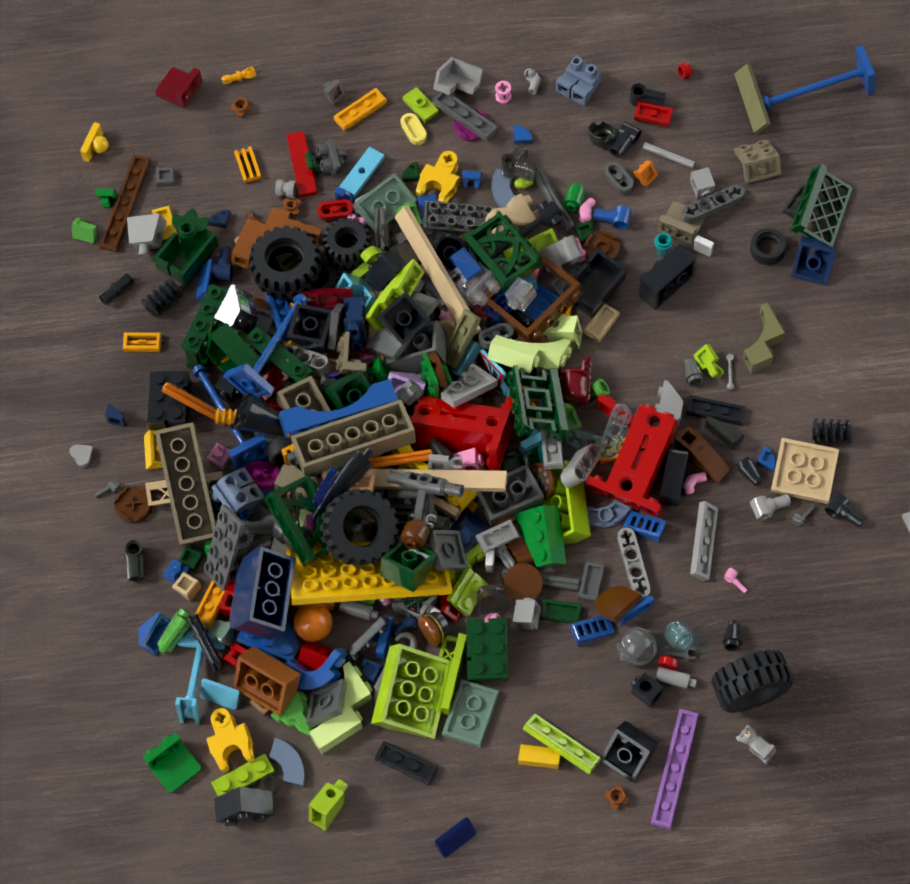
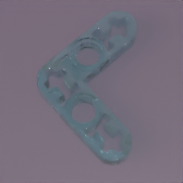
M623 403L615 405L603 437L578 429H570L565 435V441L569 446L580 450L587 446L588 440L595 439L601 456L613 458L620 448L631 418V410ZM624 410L626 412L625 415L622 414L620 417L618 412ZM614 426H619L620 432L615 436L611 435V429ZM576 434L579 439H582V443L578 440L572 441L570 439L571 436L574 437ZM611 446L613 448L612 451L609 450L607 452L605 447Z

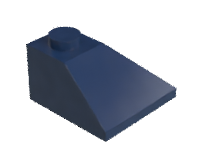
M802 236L791 276L828 285L837 249L821 240Z
M467 507L460 514L457 521L454 520L450 530L460 532L466 554L478 544L475 536L490 528Z

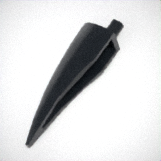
M367 447L363 453L356 450L348 459L318 504L312 516L314 519L326 510L325 508L334 498L349 490L371 468L372 463L368 460L374 453L371 449Z

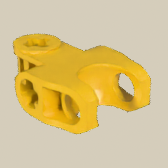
M443 152L435 166L425 165L420 174L416 196H423L428 190L435 188L441 191L438 201L448 203L455 195L460 185L461 176L455 175L458 171V160L454 152Z
M216 709L211 715L215 735L208 737L207 743L217 765L225 773L229 771L228 756L234 750H241L249 763L254 761L253 741L245 723L237 725L234 716L226 709Z

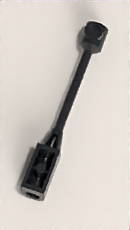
M545 200L538 205L537 219L520 230L522 238L541 224L554 228L563 221L561 217L563 214L554 201L548 203ZM502 243L496 247V253L491 259H494L512 245ZM478 259L475 260L477 264L481 267V269H483V264ZM457 268L450 271L451 274L449 276L460 294L477 284L478 279L476 277L466 281Z

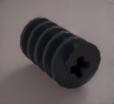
M169 278V281L165 280L163 282L164 286L159 285L158 290L154 289L152 295L148 294L146 296L147 300H141L143 307L150 315L153 316L155 313L160 316L159 309L166 311L165 304L171 307V299L177 302L176 295L181 298L183 297L180 288L171 278Z
M815 418L812 424V442L814 437L817 438L818 443H820L822 437H824L826 443H828L830 438H832L833 443H836L837 439L840 438L841 444H843L845 438H847L849 444H851L852 424H850L849 420H845L843 425L841 419H838L836 424L833 419H830L827 424L824 418L819 423L818 418Z

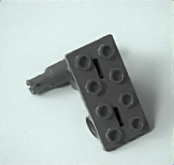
M389 470L386 477L387 483L399 484L405 489L418 491L415 510L410 511L407 522L414 519L424 521V517L433 514L436 516L437 522L428 521L433 524V528L429 529V531L451 529L454 519L437 515V511L434 508L433 494L439 496L449 494L462 497L464 493L463 484L450 483L445 478L435 477L427 473L420 474L408 471L404 474ZM401 534L395 537L397 541L395 546L401 541ZM427 539L424 547L431 550L429 539Z
M262 502L252 508L254 513L259 516V521L257 522L242 521L226 504L221 505L204 571L222 591L226 590L229 582L236 581L240 566L238 562L272 537H275L281 544H286L294 552L272 512Z

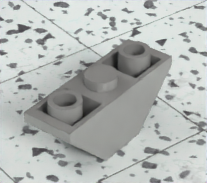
M664 380L663 387L659 386L657 398H661L660 404L656 403L655 408L660 413L665 411L673 414L679 427L684 401L669 381ZM659 423L652 424L653 427L659 425Z

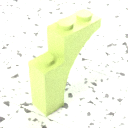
M496 335L490 344L487 359L509 367L518 365V370L521 367L527 373H531L533 368L538 366L548 370L550 368L559 370L561 366H565L566 360L571 356V340L563 338L550 343H528Z
M350 662L343 665L344 678L347 682L343 714L323 722L309 732L311 739L321 754L363 728L361 723L363 718L356 709L372 700L371 692L373 690L367 681H362L360 670L356 665L353 667Z

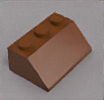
M253 646L238 656L233 688L281 716L298 690L301 674Z

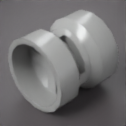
M277 179L275 196L277 198L287 196L289 199H294L296 195V181L290 180L287 183L284 180Z

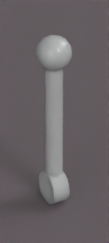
M728 354L726 356L729 380L727 389L733 390L732 361L734 356Z

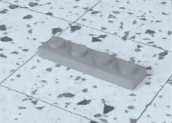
M706 501L699 502L690 575L702 581H707L710 577L718 508Z

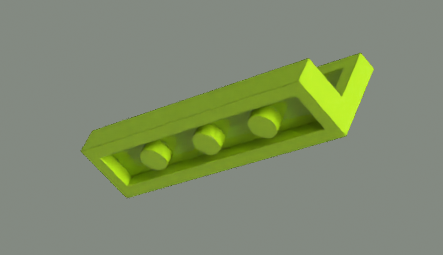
M459 633L458 637L447 635L444 639L445 641L442 642L439 657L452 661L441 704V714L449 715L466 650L467 635ZM447 641L456 643L455 651L450 654L446 649Z

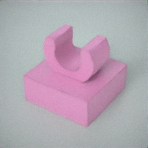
M216 443L207 456V461L224 469L231 459L228 453L230 449Z

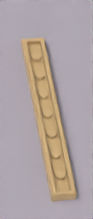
M403 206L395 216V219L454 320L458 323L463 310H469L411 209L409 206ZM478 325V327H477V329H476V331H475L473 337L481 330V328L479 327V325Z
M369 469L366 472L376 475L374 489L409 490L399 484L387 483L386 477L389 470L404 474L408 471L420 474L427 473L435 477L445 478L450 483L463 484L464 491L506 492L508 476L507 471Z

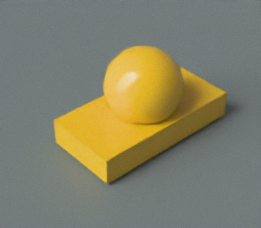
M93 123L80 150L82 158L86 162H90L94 152L103 153L108 149V140L102 136L103 131L99 123Z

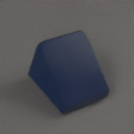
M109 403L105 412L108 423L125 427L127 423L124 416Z

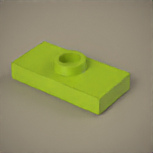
M417 87L403 96V101L424 123L439 114V110Z

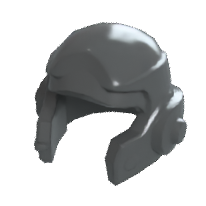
M640 627L629 628L624 634L621 643H616L620 661L633 667L648 664L657 652V642L651 630Z

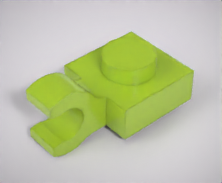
M705 344L693 355L702 371L708 370L712 378L715 376L720 378L724 374L723 369L716 364L719 358L710 344Z

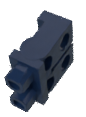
M363 296L344 298L346 318H344L345 331L350 332L349 349L351 348L352 352L362 351L363 347H366L368 344V322L365 319L366 312Z

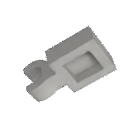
M429 454L428 470H461L462 466L460 465H462L463 458L454 457L449 460V456Z

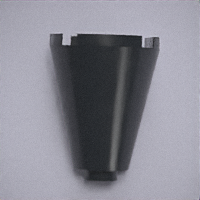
M435 231L428 238L446 271H452L456 268L449 259L451 255L463 247L468 251L464 240L454 234Z
M246 393L242 398L245 402L237 408L233 425H236L234 428L244 431L282 435L284 431L279 420L280 412L254 394Z

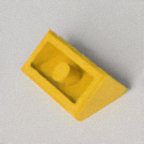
M149 430L144 435L146 469H161L163 467L154 430Z
M520 745L518 765L559 769L560 754L551 748Z

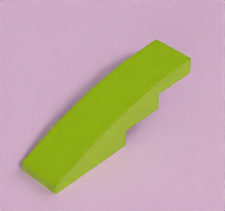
M412 259L394 277L365 316V319L375 330H381L382 328L375 318L405 291L411 296L425 271L415 259Z

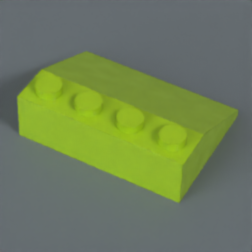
M402 644L390 646L371 724L394 731L435 739L441 714V704L452 661Z

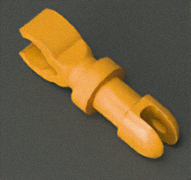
M249 67L242 72L236 71L235 74L225 75L221 80H224L222 83L225 85L237 80L240 82L243 78L255 77L256 72L254 67Z

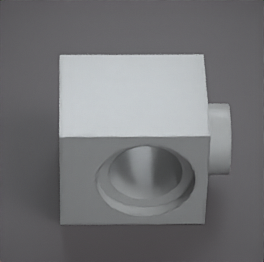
M708 167L691 172L690 183L697 199L705 198L715 193V183Z
M532 598L516 600L513 623L518 629L537 630L541 607Z

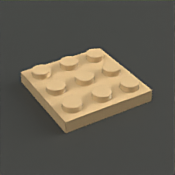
M782 438L771 493L788 494L790 497L828 504L839 449Z

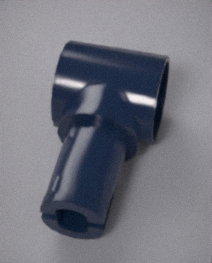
M221 246L219 259L212 265V280H232L233 266L230 262L231 248L229 246Z

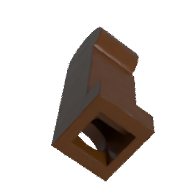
M514 514L497 520V525L511 519L520 536L518 539L506 544L516 564L528 563L535 566L531 553L516 523Z

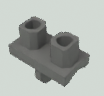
M328 139L326 144H320L316 148L318 157H326V159H322L320 162L321 171L330 172L331 176H336V171L344 165V161L348 158L347 153L341 151L340 148H336L333 139Z

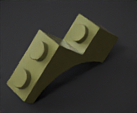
M768 303L760 306L759 315L763 323V332L759 339L752 346L745 349L743 353V360L751 374L772 365L774 353L771 346L783 342L784 334L786 333L783 324L777 320L775 310L770 308Z

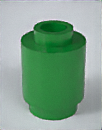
M573 183L568 187L563 202L567 210L574 212L580 209L585 197L583 185Z

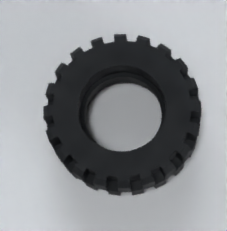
M278 226L274 227L272 231H265L264 236H259L256 239V244L252 245L251 253L249 254V264L253 279L262 292L266 291V294L271 297L276 295L277 299H283V297L293 299V296L300 294L302 291L312 290V285L315 286L318 283V277L322 273L320 250L314 237L310 236L307 231L303 230L301 232L300 228L295 226L294 228H290V226L279 228ZM285 253L296 254L303 259L299 266L287 272L275 271L269 267L275 257Z
M354 489L337 496L325 508L326 512L321 517V520H323L322 525H320V531H323L321 539L327 545L326 550L329 553L332 552L336 560H342L347 565H368L381 560L390 551L391 547L395 546L397 542L395 537L399 536V530L396 529L399 519H395V508H391L388 505L390 501L387 498H381L382 494L378 492L373 493L369 489ZM354 509L367 511L375 521L376 534L373 541L368 545L355 546L348 541L344 534L343 520L346 514Z
M766 649L765 651L761 650L753 654H747L721 667L712 676L711 684L721 708L728 713H739L763 706V704L779 698L783 693L789 691L793 685L794 678L784 655L778 650Z

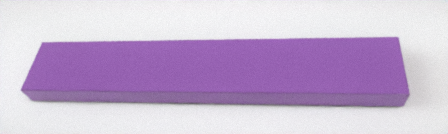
M679 709L650 825L671 830L699 713Z

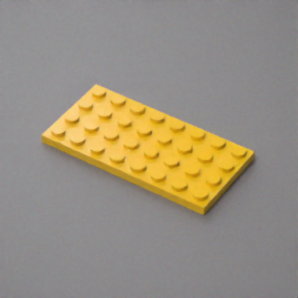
M358 541L351 543L355 546H365L371 543L372 541ZM316 544L311 550L315 554L323 550V548ZM286 546V555L296 558L291 586L292 605L452 594L449 570H436L435 564H433L425 582L414 592H411L381 577V560L362 566L347 565L342 560H336L331 552L303 567L296 553Z

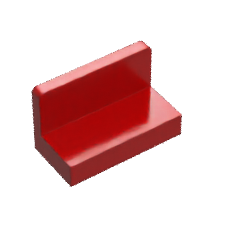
M307 641L301 647L298 661L307 669L315 671L324 664L333 652V649L316 642Z

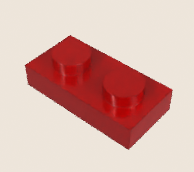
M638 101L634 120L669 127L673 109Z

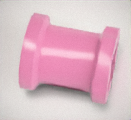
M507 81L498 82L495 86L496 101L506 104L511 100V85Z

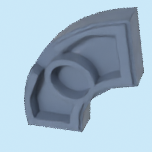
M497 168L492 178V194L498 207L504 208L515 197L510 189L513 176Z
M616 499L604 508L588 506L589 527L601 529L615 526L627 518L632 508Z
M275 738L269 757L282 767L284 772L283 782L303 787L305 771L300 756L288 743Z

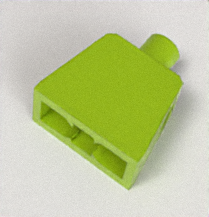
M337 780L334 785L326 783L309 804V821L324 831L328 829L344 805V791L348 787L344 781Z

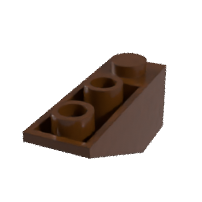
M688 425L675 438L674 448L689 451L688 460L715 482L719 483L731 470L705 439Z

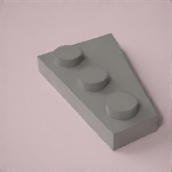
M472 363L469 366V370L460 375L459 380L453 381L441 393V399L455 408L497 387L498 380Z

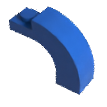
M343 648L334 649L324 664L315 671L307 669L296 659L288 660L285 665L301 674L298 689H319L335 682L342 675L337 668L339 669L345 663V657L348 653Z

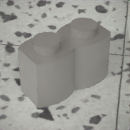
M574 235L540 250L543 255L561 269H564L563 265L568 262L572 265L580 261L579 257L583 255Z

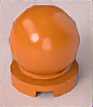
M334 602L295 605L299 609L294 618V630L298 636L310 642L323 640L332 628L333 620L329 611L334 609Z

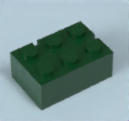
M205 229L202 232L196 233L192 239L185 240L174 232L153 257L156 268L168 276L172 274L173 279L187 286L219 246L216 234Z
M225 323L209 334L205 351L206 355L216 365L229 357L227 361L218 367L224 374L227 370L246 363L253 369L261 357L251 349L249 343L243 340L238 335L237 330L228 323Z
M484 618L466 619L467 659L471 660L467 661L468 681H508L507 618H488V622H485Z

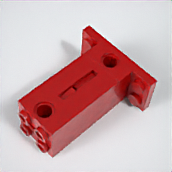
M420 396L418 403L414 404L413 416L409 417L415 430L416 442L412 443V449L419 451L428 450L430 448L428 443L432 439L437 438L453 452V456L454 453L476 448L478 453L482 454L484 460L487 461L486 467L489 468V471H499L514 430L515 415L512 413V399L507 396L505 403L501 404V408L463 403L453 408L442 399Z
M648 404L645 406L640 405L607 482H604L605 479L594 475V477L588 476L585 482L588 490L612 500L616 499L629 507L660 519L663 510L661 505L658 504L659 501L648 496L678 429L677 420L674 418V415L665 411L660 413L656 411L655 407ZM654 423H659L656 427L652 426ZM627 486H632L631 490L625 491L624 489Z

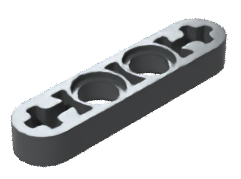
M732 185L684 207L682 219L684 222L692 224L743 201L745 189L740 185ZM722 198V199H724L726 202H725V203H719V202L717 201V199ZM708 205L711 209L704 210L701 206Z

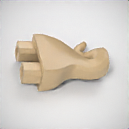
M519 194L513 197L506 207L492 209L487 214L486 221L500 211L503 216L506 214L510 218L513 228L517 226L521 230L537 219V210L531 211L529 208L533 204L530 195L523 196ZM498 225L491 233L495 234L497 228L499 232H502L504 227Z

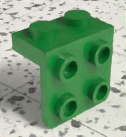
M427 353L422 354L423 361H420L423 371L421 375L424 383L427 382L429 385L427 387L429 396L441 399V393L445 389L439 390V383ZM444 363L442 367L448 387L453 381Z
M176 732L173 735H167L161 744L156 748H150L143 757L147 766L169 793L175 792L201 771V766L183 745Z

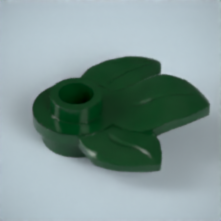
M194 208L186 212L183 217L174 214L172 217L173 227L178 230L179 236L185 240L192 239L196 233L204 231L209 224V218H199Z

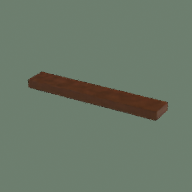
M133 154L99 244L100 249L118 252L128 225L127 217L132 215L151 163L150 158Z

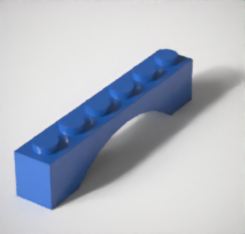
M391 379L372 384L358 401L345 408L334 411H313L296 406L280 411L279 420L285 437L290 438L293 435L397 401L398 399Z

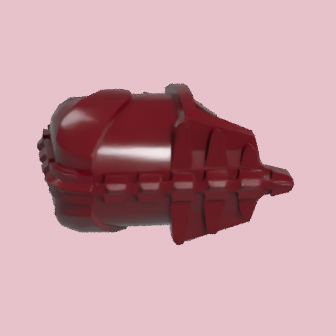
M587 356V359H583L581 368L564 369L561 366L558 370L563 403L577 406L585 405L589 401L592 356Z

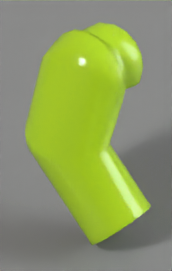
M526 168V175L515 181L517 189H525L533 185L535 168Z

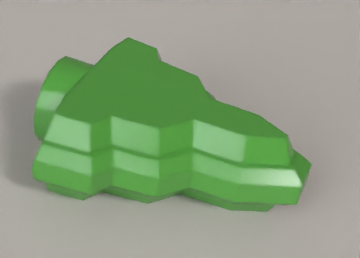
M180 608L175 613L157 643L161 653L171 652L190 627L186 619L192 616V614L183 608Z
M302 690L296 692L281 716L274 712L271 714V717L278 723L283 722L288 727H296L299 732L310 736L309 732L315 729V726L311 728L306 724L309 706L306 703L308 698Z

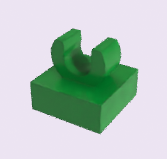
M95 188V196L101 199V206L110 208V199H117V192L114 189Z
M380 357L374 359L373 367L367 370L368 377L374 375V383L388 380L390 369Z

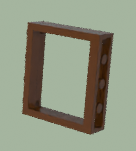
M540 251L538 252L542 257V260H540L542 265L570 287L528 328L524 327L497 305L508 294L498 283L481 297L484 306L504 323L511 325L513 330L528 343H533L537 338L540 339L542 333L552 327L555 321L565 314L569 307L578 301L579 297L584 293L578 281ZM524 257L522 260L526 261V263H517V265L525 266L530 262V258Z

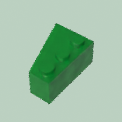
M542 505L514 514L536 567L553 568L567 564L558 506Z

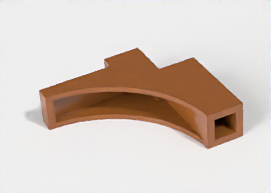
M273 207L265 224L257 220L247 219L231 253L232 264L249 269V254L251 253L252 245L256 244V239L259 236H264L265 231H272L274 227H299L301 232L305 230L310 236H313L317 245L322 240V229L313 225L303 224L298 220H291L290 212Z

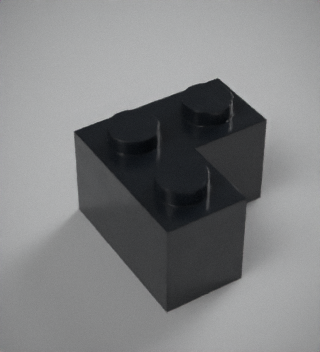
M238 787L214 798L216 822L225 823V826L237 825V822L248 819L256 823L265 822L266 818L274 815L272 791Z

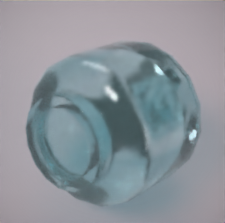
M673 621L667 625L664 638L674 650L683 651L693 644L694 633L685 622Z

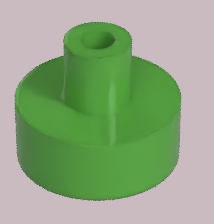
M597 379L592 383L593 390L590 391V395L593 398L596 396L600 397L601 394L605 396L610 394L609 387L604 380Z

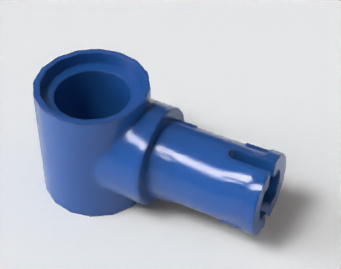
M617 206L616 209L611 211L595 209L594 220L607 221L616 229L626 230L629 227L632 210L627 206Z

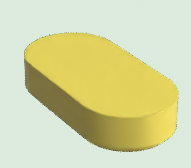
M413 113L403 115L401 127L410 142L414 145L425 143L427 132L418 117Z

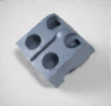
M575 56L565 69L562 77L559 76L556 80V92L568 98L571 96L573 101L585 106L600 84L602 71L597 69L596 65L587 64L582 61V58Z
M244 467L221 478L217 484L211 487L213 492L210 494L213 502L218 503L221 501L222 504H226L235 514L247 508H254L265 498L256 483L252 484L254 480ZM243 475L246 481L241 480L239 476ZM253 490L257 497H254L250 491Z

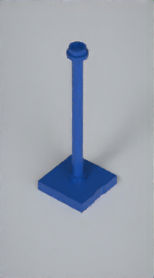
M863 45L856 47V70L771 98L764 96L762 99L765 108L770 109V105L858 76L861 78L867 94L870 95L875 93V72Z
M298 294L294 297V305L253 369L246 363L227 370L223 377L243 395L250 392L259 398L271 394L274 390V387L262 378L259 372L291 324L296 304L307 305L308 299L305 295Z
M202 364L196 365L193 368L194 376L200 378L217 408L223 410L226 406L207 377L206 367ZM233 424L229 426L240 444L228 451L235 471L248 466V463L252 461L267 459L264 452L267 441L263 433L246 441L240 430L235 429Z

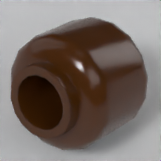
M414 519L406 523L401 534V540L407 548L414 550L425 546L430 533L427 524L420 519Z

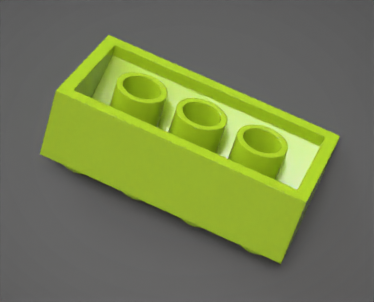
M566 460L563 461L564 468L552 470L557 477V487L552 497L546 499L541 505L558 506L563 543L572 544L590 537L591 534L583 482L567 488L561 481V473L569 463Z

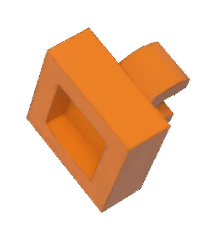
M649 160L640 164V168L633 172L641 184L646 187L658 176L652 161Z

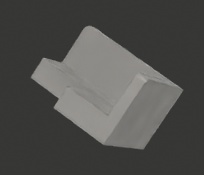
M451 57L437 70L433 89L450 95L455 89L473 95L480 88L483 69Z

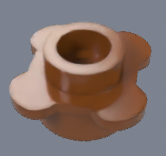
M238 98L231 104V110L235 111L238 117L244 116V113L252 109L251 104H248L245 98Z
M285 198L282 209L290 212V216L298 215L300 212V200Z
M620 785L605 792V798L611 803L610 807L612 809H617L619 805L627 804L629 801V797L625 795L623 787Z

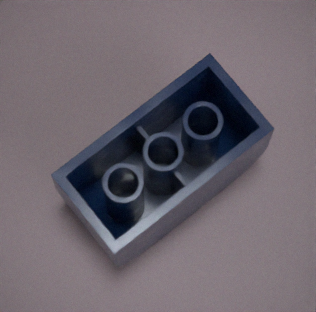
M262 546L245 556L239 566L230 612L231 628L267 640H271L285 632L295 557Z

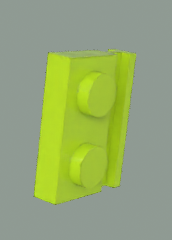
M468 567L463 570L452 589V594H449L446 600L451 602L464 616H470L488 583Z

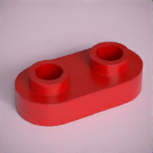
M347 199L326 201L318 205L317 213L318 217L323 221L346 219L348 215L354 213L353 203Z

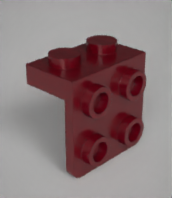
M172 67L155 90L156 96L185 108L203 82L200 70L193 68L188 74Z

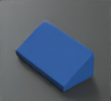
M209 259L201 267L196 293L197 300L204 299L210 285L213 283L211 274L212 259Z

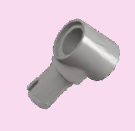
M788 494L773 499L759 496L750 501V506L757 521H764L770 518L775 510L790 506L791 504Z

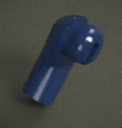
M413 616L400 620L391 635L396 638L398 634L403 633L408 628L416 630L419 627L418 620Z

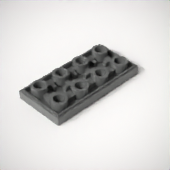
M425 201L423 231L424 233L441 231L459 236L481 226L486 222L487 214L492 209L498 207Z
M413 291L410 296L428 317L439 304L436 298ZM382 327L381 330L376 332L366 347L369 351L396 361L413 337L401 345Z

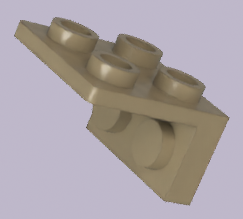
M760 140L750 145H741L734 149V153L743 164L744 180L746 183L781 175L780 155L768 140Z
M673 201L666 215H661L658 231L667 233L673 238L692 245L705 218L692 224L684 222L682 212L686 205Z
M345 332L340 337V341L337 342V352H340L338 359H336L335 371H338L340 377H345L358 370H362L363 374L366 372L367 364L362 363L361 360L353 359L348 362L350 332Z

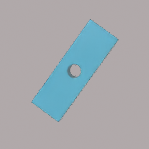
M369 147L339 188L348 191L355 198L384 160V154Z

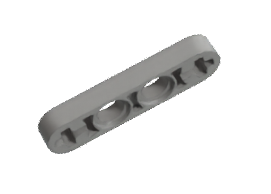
M622 528L618 532L617 539L630 587L637 592L639 588L638 583L641 582L642 589L645 590L644 594H641L642 597L649 596L650 584L636 535L631 528ZM624 534H627L629 537V546H627L626 539L623 538ZM634 551L637 557L635 559H628L626 553ZM633 569H640L642 575L634 577L631 575V571Z

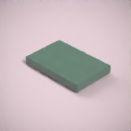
M393 173L354 203L353 207L374 231L375 208L385 209L386 227L395 220L397 215L395 210L408 202H417L418 200L400 178Z
M461 679L442 736L481 748L499 696V691Z

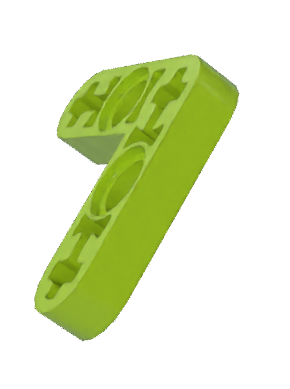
M370 246L360 255L364 262L351 275L364 279L369 271L368 267L378 260L377 256L383 252L382 249Z

